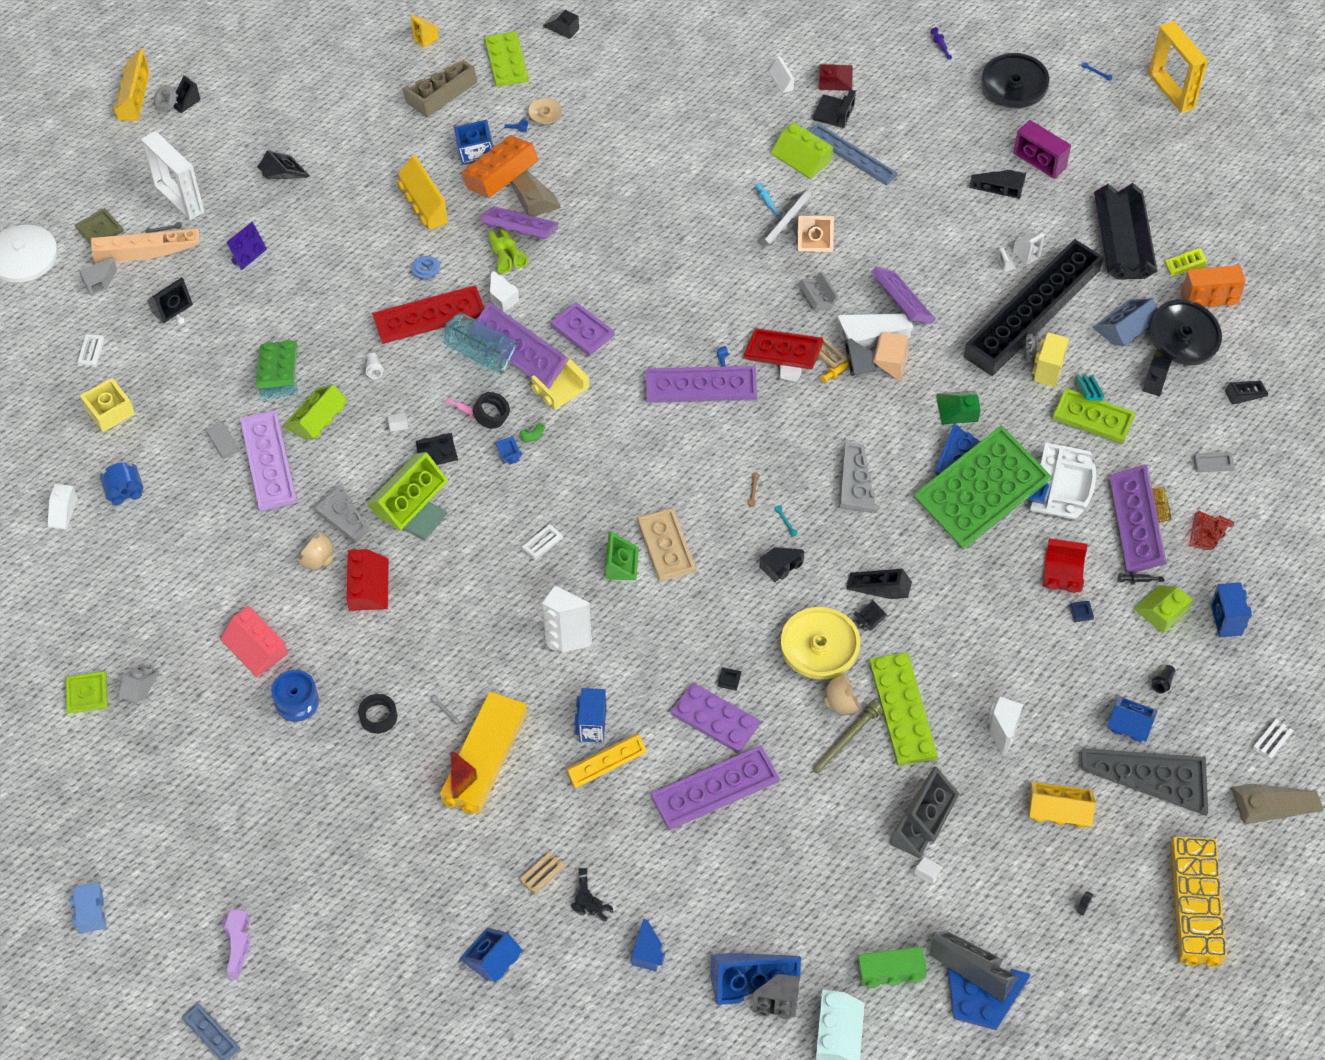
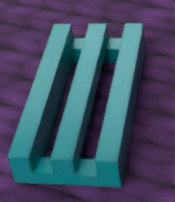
M1076 374L1074 380L1085 400L1103 401L1104 394L1095 377L1090 375L1088 378L1087 375H1083L1081 378L1080 374Z

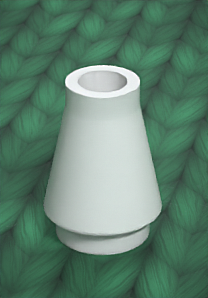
M369 353L366 356V375L371 379H378L382 376L384 369L377 354Z

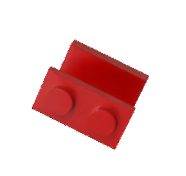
M1049 538L1046 548L1043 587H1048L1051 590H1067L1071 593L1082 592L1085 580L1083 579L1084 563L1088 544Z

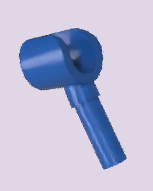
M522 119L519 124H505L504 127L526 132L528 121Z
M726 346L717 349V357L720 360L721 367H726L724 357L729 355Z

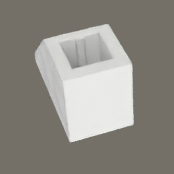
M493 271L491 272L490 284L491 303L505 312L519 301V291L516 286L509 284L502 275H498Z

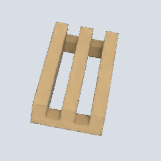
M822 337L824 340L823 345L829 350L822 347L818 357L830 368L846 363L848 361L847 357ZM831 352H832L833 354H835L840 360H837V359L831 354Z
M550 851L520 878V882L536 895L565 868V864L560 862L557 857H554ZM549 860H551L541 871H539L529 882H527V880H529L539 869H541ZM555 864L557 865V867L554 868V869H553L544 879H542L535 887L532 886V885H533L535 882H537L547 871H549Z

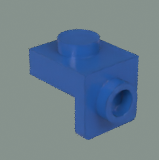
M514 436L495 443L503 464L508 462L511 465L520 461L519 458L523 454L522 451H519Z

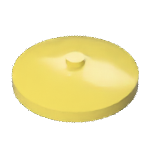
M812 607L796 613L787 621L781 634V652L787 664L797 673L812 679H831L844 674L854 665L860 651V635L855 624L843 613L827 607Z

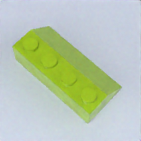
M427 452L418 453L367 504L378 518L401 531L449 480Z

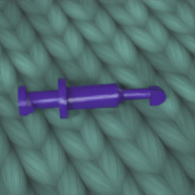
M938 27L932 28L930 32L935 36L933 38L934 42L938 43L940 49L945 52L946 58L951 60L952 55L947 51L948 47L943 40L944 35L938 33Z

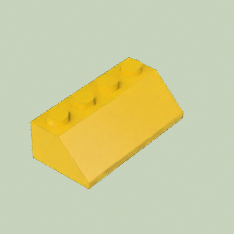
M140 49L129 58L126 67L123 68L120 92H117V104H114V113L117 114L118 120L139 121L150 74L144 49Z
M412 155L398 173L399 181L397 184L400 191L405 192L407 202L412 203L414 213L419 214L421 224L423 226L426 225L430 231L448 223L446 203L417 156Z

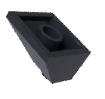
M268 150L257 166L262 175L267 179L308 178L310 176L291 155Z

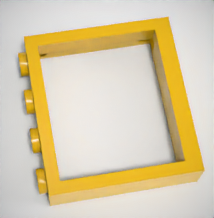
M1171 21L1159 26L1148 74L1179 112L1183 113L1196 107L1208 60L1177 23ZM1170 45L1176 49L1189 65L1183 89L1177 85L1165 70Z

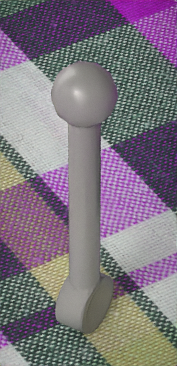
M436 695L431 696V702L436 703L456 725L460 723L459 719L438 700Z

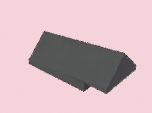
M933 767L893 831L891 840L892 846L917 858H921L928 842L936 840L960 794L937 767Z
M946 930L933 934L930 956L1004 1003L1019 977L1000 967L1003 961L1002 958Z

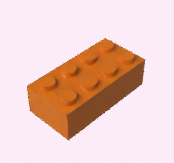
M510 135L485 155H482L473 164H470L461 173L469 190L490 198L539 160L533 143Z

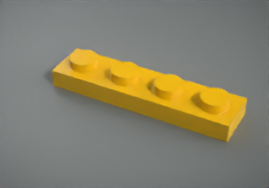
M635 733L566 768L573 787L577 788L647 753L640 734Z

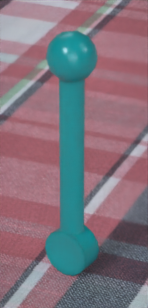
M776 506L775 512L779 513L789 528L790 535L796 536L797 530L792 528L782 512V507Z

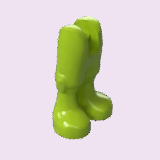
M503 227L499 228V238L496 237L494 231L488 232L492 251L498 255L496 268L500 274L507 273L512 269V261L518 269L528 264L529 259L527 255L516 247V241L511 238ZM505 250L509 251V253H510V255H511V258H510V256L506 253Z

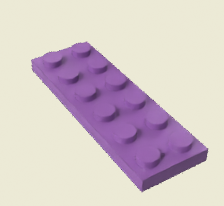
M488 302L469 331L529 376L535 375L548 389H550L569 360L567 356L490 302Z
M756 366L646 369L647 402L757 400Z
M1144 464L1109 475L1128 573L1130 574L1132 571L1136 573L1167 564L1147 465Z
M760 745L651 793V798L668 830H671L778 783L780 778Z

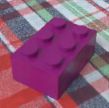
M1028 120L1017 131L1013 154L1055 179L1067 168L1071 144L1032 120Z

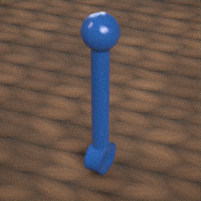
M1087 62L1082 63V68H1087L1105 77L1107 81L1112 80V75H1107L1088 66Z

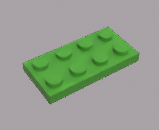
M297 340L260 344L256 376L257 389L294 385L298 350Z

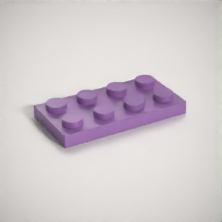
M495 206L481 215V222H485L488 226H501L504 230H516L523 235H535L538 239L548 238L558 230L559 224L558 222Z
M875 266L871 271L875 276V280L886 288L885 292L896 300L895 303L898 307L905 310L906 316L910 320L929 324L936 320L895 271Z
M692 682L671 711L672 716L738 754L761 724V720Z

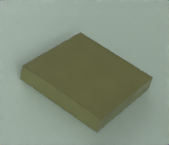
M105 208L75 224L76 229L90 244L91 238L117 236L124 232L122 226Z

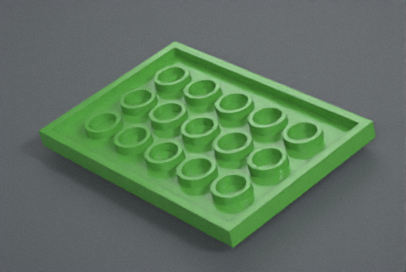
M1001 425L916 492L914 498L964 550L1052 480V476Z

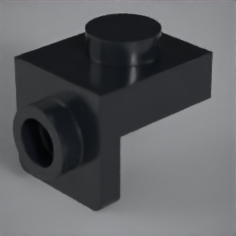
M874 600L860 613L857 611L853 613L857 618L855 622L862 629L866 627L870 631L887 616Z

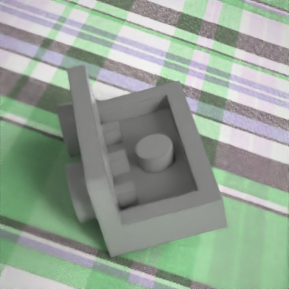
M820 272L816 279H801L799 283L814 310L831 309L839 298L824 272Z

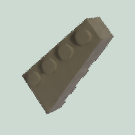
M462 60L444 68L442 73L435 72L430 75L431 78L424 81L420 79L415 82L416 85L411 87L407 85L402 89L406 103L426 117H429L477 83L475 68Z

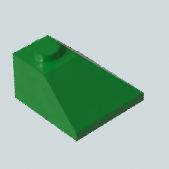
M974 391L936 393L942 425L979 422L981 408L978 394Z

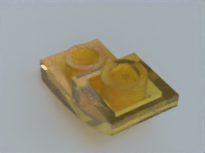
M1165 487L1152 488L1159 523L1172 520Z

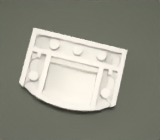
M1046 442L1041 466L1052 476V480L1048 482L1050 490L1044 505L1032 501L1030 510L1076 520L1087 508L1095 488L1096 468L1090 458L1092 457L1091 451Z

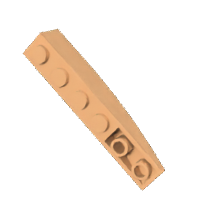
M199 229L91 238L93 259L95 264L111 257H113L114 262L166 256L199 245Z

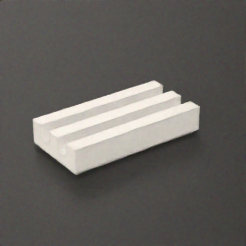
M85 335L77 362L78 366H97L104 343V336ZM90 339H93L91 346L89 348L87 360H84ZM97 340H98V343H97V346H96V349H95V353H94V356H93V359H92V355H93V352H94V348H95L96 342H97Z
M549 524L522 546V550L527 552V555L536 561L563 539V535ZM550 531L552 532V533L549 534L546 538H543L541 541H539V543H538L535 547H533L532 549H530V547H531L532 545H534L538 540H540V539H541L543 536H545L548 532H550Z
M1276 719L1254 745L1253 750L1270 761L1290 737L1293 730L1291 728L1288 730L1285 724H1279V720ZM1277 727V732L1272 736V738L1268 741L1264 748L1260 749L1259 747L1263 744V742L1267 739L1271 732ZM1282 732H1284L1285 735L1282 737V739L1278 742L1274 749L1269 754H1267L1266 751L1279 737V735Z

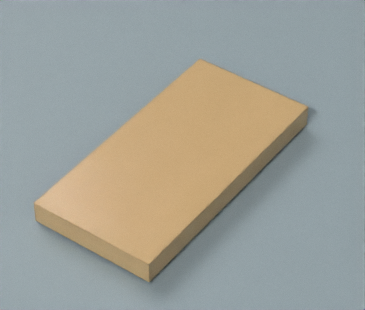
M674 508L637 517V522L659 582L696 572V567Z

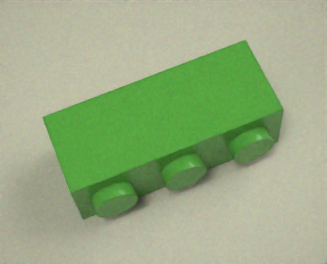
M922 947L858 954L857 965L861 986L876 988L880 984L886 983L894 986L902 981L918 983L926 978L927 968Z

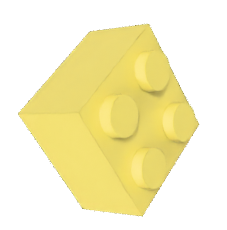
M1048 332L1046 339L1041 340L1039 347L1041 350L1037 352L1034 362L1037 364L1034 365L1032 374L1035 375L1034 382L1052 387L1056 386L1065 359L1069 338Z
M113 378L80 395L84 409L102 432L135 415L131 401Z

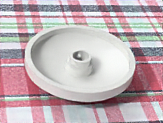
M28 224L13 226L0 232V279L8 282H26L46 273L55 263L58 254L57 244L53 235L42 227Z

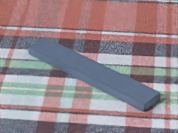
M819 123L809 130V132L833 146L835 154L887 186L897 177L898 173Z

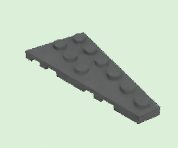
M1082 748L1081 770L1197 813L1208 815L1206 757Z

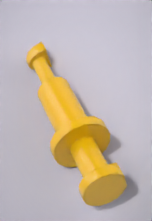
M848 362L841 363L835 368H829L826 375L820 376V380L825 384L830 378L836 379L837 375L847 368Z

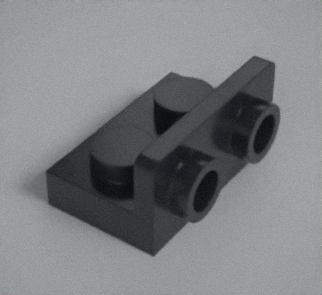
M452 433L415 441L417 453L427 452L436 465L458 461Z

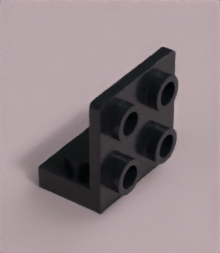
M850 89L843 99L823 94L813 115V120L845 128L855 106L856 91Z

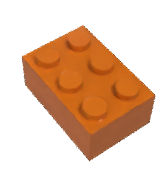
M1241 265L1187 270L1181 290L1183 299L1196 302L1204 307L1239 304L1246 283Z

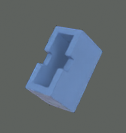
M99 882L73 887V896H70L72 908H75V915H72L74 928L77 927L81 934L106 929L105 912H102V906H104L103 891Z

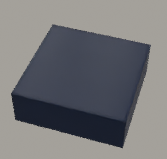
M1089 601L1070 603L1069 607L1074 622L1094 619Z

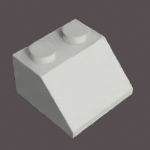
M999 697L998 703H993L987 724L991 725L989 733L1003 756H1006L1019 723L1023 704Z

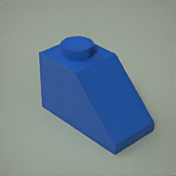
M643 919L631 957L632 965L657 972L658 965H663L665 953L662 952V943L649 921Z

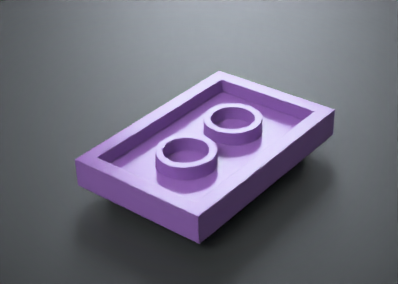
M577 302L551 322V327L588 356L592 355L615 336L613 329Z

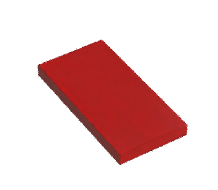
M755 328L743 357L749 361L813 370L824 340L822 337Z

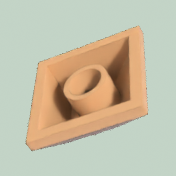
M798 214V251L833 252L834 216Z

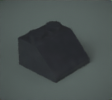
M182 277L147 300L151 312L163 323H166L193 305Z

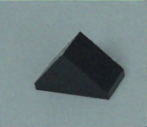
M183 75L176 90L178 95L176 101L178 103L174 104V109L180 113H183L201 100L197 84Z

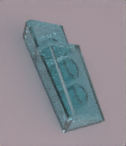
M462 312L445 324V345L502 375L518 344L517 341Z

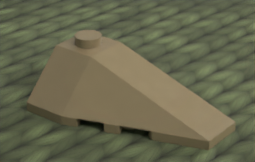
M527 170L510 182L527 215L537 216L561 208L556 196Z

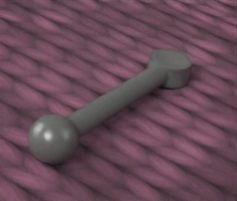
M177 222L171 226L154 229L147 228L145 232L152 233L174 228L180 229L182 224Z

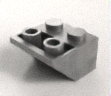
M777 974L754 991L752 1012H756L759 1016L778 1015L782 1019L796 1017L800 977Z

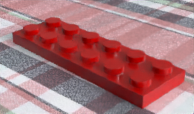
M474 285L373 312L372 315L381 342L385 344L477 319L484 310V305L477 287Z

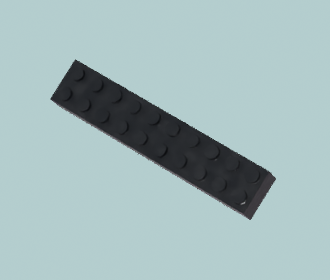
M1074 239L966 343L964 358L993 377L1026 344V336L1028 334H1033L1034 336L1101 270L1104 257Z

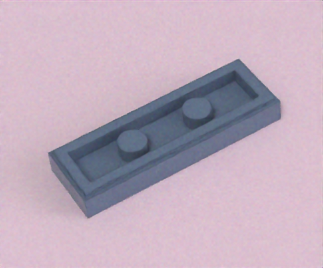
M199 1003L182 1017V1020L219 1060H229L241 1050L239 1045Z

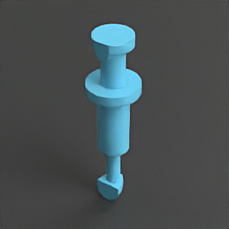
M762 182L757 183L755 188L760 191L759 198H763L768 208H771L774 212V216L780 215L779 211H776L774 208V203L769 196V190H764Z

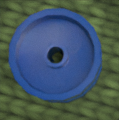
M288 670L274 680L271 687L272 698L275 708L282 718L298 722L310 718L316 712L319 705V696L311 675L301 670Z

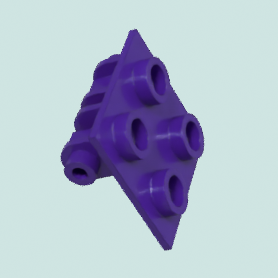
M250 222L226 242L233 254L232 263L234 265L238 263L241 270L267 250L253 222Z

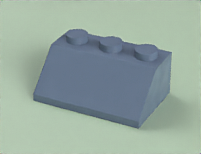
M1153 298L1130 299L1094 325L1093 329L1113 345L1126 346L1131 343V339L1144 333L1143 330L1149 328L1151 318L1158 308Z

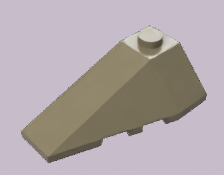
M1259 784L1231 787L1244 825L1324 810L1317 791Z

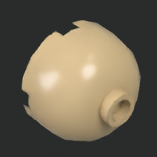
M322 531L318 532L320 535L318 539L313 537L301 552L303 558L297 559V562L307 569L317 570L322 566L328 567L334 559L331 556L334 551L333 543Z
M846 674L837 676L830 681L826 689L827 696L824 697L827 707H832L840 715H850L860 711L857 697L855 698L854 689Z

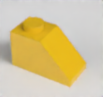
M416 15L410 16L413 40L425 48L439 39V29L435 23Z

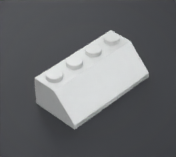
M554 586L542 603L547 646L552 650H559L561 652L590 646L592 644L589 602Z

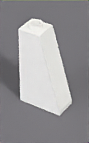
M905 314L839 315L837 318V328L843 341L851 338L866 349L877 347L879 336L882 332L908 335V338H910L911 331H913L912 322L907 319Z

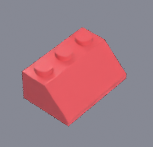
M249 605L233 616L220 638L256 677L288 654L285 642Z

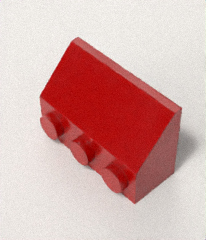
M368 549L348 550L346 600L349 611L388 609L389 558Z

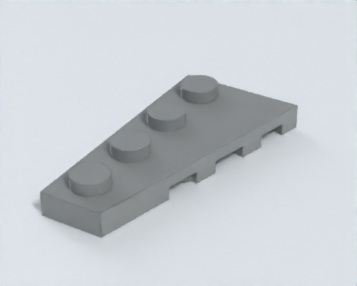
M804 190L792 195L790 198L792 201L789 204L787 203L782 209L784 212L774 219L776 224L769 226L758 243L763 247L773 245L778 239L777 235L788 228V222L798 216L799 209L804 208L809 203L808 199L812 194L808 190Z
M845 441L839 507L877 513L878 507L875 504V493L871 486V475L868 472V462L863 444Z

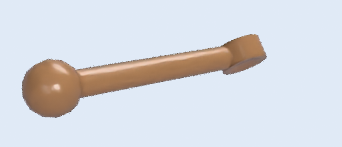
M758 473L752 475L754 480L751 499L748 501L750 507H754L756 504L754 498L757 480L760 477Z

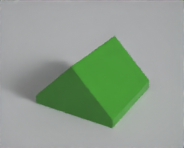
M612 531L608 533L606 579L636 580L639 547Z

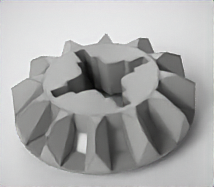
M163 85L156 91L154 104L159 111L169 112L170 109H174V104L178 103L176 101L178 97L176 89L170 85Z
M1028 334L1026 336V356L1029 363H1034L1037 355L1036 337H1033V334Z

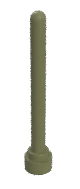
M872 700L866 706L865 714L814 766L813 771L820 773L871 718H878L883 713L882 706Z

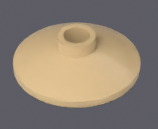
M541 98L531 103L528 114L536 123L551 124L561 117L562 107L554 99Z

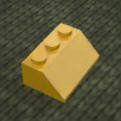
M1031 781L1029 818H1033V820L1038 822L1049 820L1059 825L1070 823L1080 828L1092 827L1096 805L1093 790Z

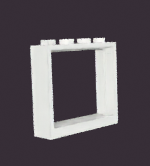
M156 131L142 138L141 141L154 186L190 221L204 213L193 166ZM168 167L175 173L177 183L170 177Z

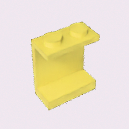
M570 358L550 389L535 375L531 377L533 392L536 395L539 394L543 398L544 403L547 406H551L554 410L589 388V376Z

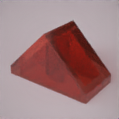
M451 752V791L453 799H456L477 780V772L473 766L456 752Z

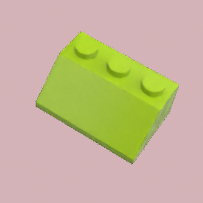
M792 122L782 131L771 151V155L811 179L832 160L833 146L795 122Z
M334 384L316 388L282 426L305 440L316 439L321 435V430L324 426L326 427L332 423L333 416L345 408L343 405L348 400Z

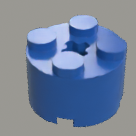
M126 462L116 463L107 467L104 474H100L105 496L113 505H120L125 499L131 498L136 500L142 496L143 484L135 464L130 466Z

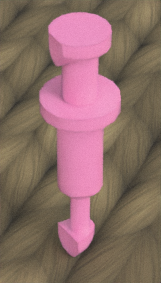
M450 398L446 400L447 404L457 406V409L469 414L470 418L473 419L472 407L461 402L456 403Z

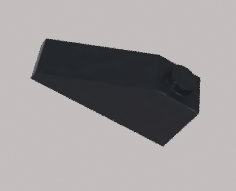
M1003 170L971 175L969 188L1020 199L1026 173Z
M1156 349L1142 392L1161 396L1172 360L1165 357L1158 349Z
M903 569L851 572L846 589L887 599H900L909 597L912 581Z

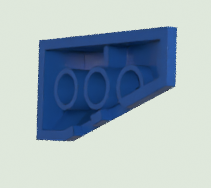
M745 953L711 954L710 976L717 1005L736 1004L745 1001L744 996L754 993V991L777 974L800 977V956Z

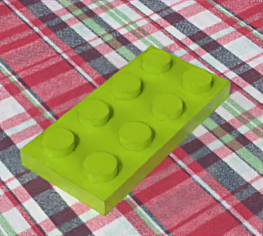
M517 31L484 36L496 87L529 82Z
M1065 388L1053 415V420L1124 444L1136 412L1105 401L1085 400L1082 393Z

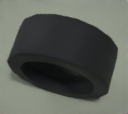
M495 392L481 394L473 406V415L476 421L489 429L502 426L510 413L507 400ZM489 403L494 405L500 411L501 416H489L482 409V404Z
M385 694L369 695L359 705L360 723L370 733L380 734L387 732L397 722L398 715L395 702ZM384 705L388 707L390 714L388 718L381 722H371L366 718V712L372 706Z

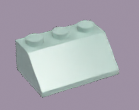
M822 990L816 1060H860L864 1002L845 992Z

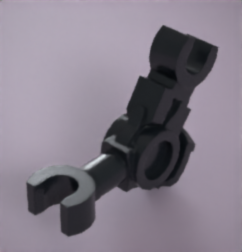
M579 868L580 890H578L575 903L571 904V908L579 915H585V910L593 916L596 913L600 920L607 922L608 917L603 915V912L609 911L612 913L613 907L609 904L602 905L603 901L590 893V890H588L587 868Z

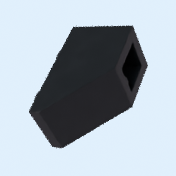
M774 547L760 557L759 567L774 582L779 579L783 580L791 570L802 566L804 563V551L802 549Z

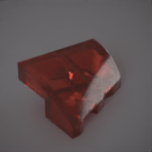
M1197 511L1194 515L1189 546L1204 550L1214 549L1218 541L1226 535L1227 527L1234 525V521L1220 515L1215 518L1204 512Z

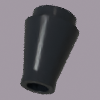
M1166 665L1152 679L1151 686L1154 691L1163 694L1170 690L1176 672L1173 666Z

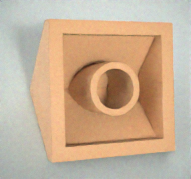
M880 333L873 362L897 380H902L909 354L908 335Z

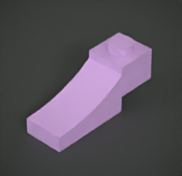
M230 909L229 915H226L223 921V928L231 941L227 974L230 979L238 980L251 944L250 936L246 933L250 919L247 912Z

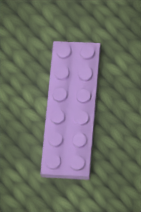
M274 410L240 418L259 510L264 511L297 503L277 411Z

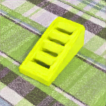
M1201 248L1165 260L1171 276L1187 273V270L1205 268L1207 262Z

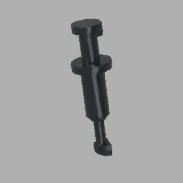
M1134 571L1130 575H1123V573L1118 575L1120 583L1130 581L1132 585L1136 582H1150L1151 580L1165 581L1162 576L1151 577L1149 574H1136Z

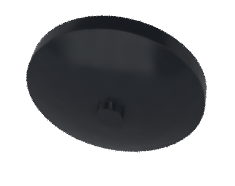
M1006 53L993 58L987 63L982 73L981 84L983 91L993 102L1009 108H1024L1036 104L1046 95L1050 78L1048 70L1038 59L1022 53Z
M1184 299L1168 301L1156 310L1150 321L1149 330L1154 345L1165 357L1183 365L1203 364L1209 361L1220 348L1222 331L1217 319L1208 309L1196 302Z

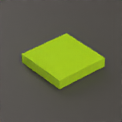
M106 671L65 677L67 714L108 708Z

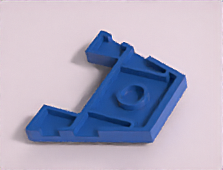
M948 967L953 1019L997 1030L1024 985L1029 980L1030 973L1011 969L1010 972L1018 976L1019 979L1003 1003Z

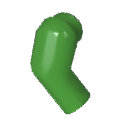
M539 422L531 432L527 429L522 430L519 434L521 440L526 443L538 440L546 427L543 423Z

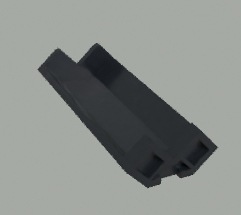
M1131 183L1120 191H1117L1110 184H1106L1094 191L1107 272L1117 280L1146 279L1158 272L1143 190L1134 183Z

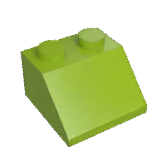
M1159 585L1137 604L1134 610L1164 634L1190 610L1193 599L1179 587Z

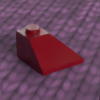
M819 65V90H852L853 65Z

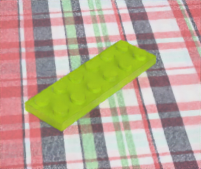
M905 652L870 658L869 664L879 700L884 710L883 714L897 765L901 766L938 759L909 653Z

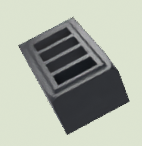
M1261 380L1230 382L1225 390L1231 404H1239L1268 396V392Z

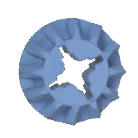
M422 256L417 258L412 264V272L420 280L422 278L428 280L429 277L435 278V275L439 274L440 263L434 257ZM423 266L426 268L429 267V271H427L426 269L423 270Z

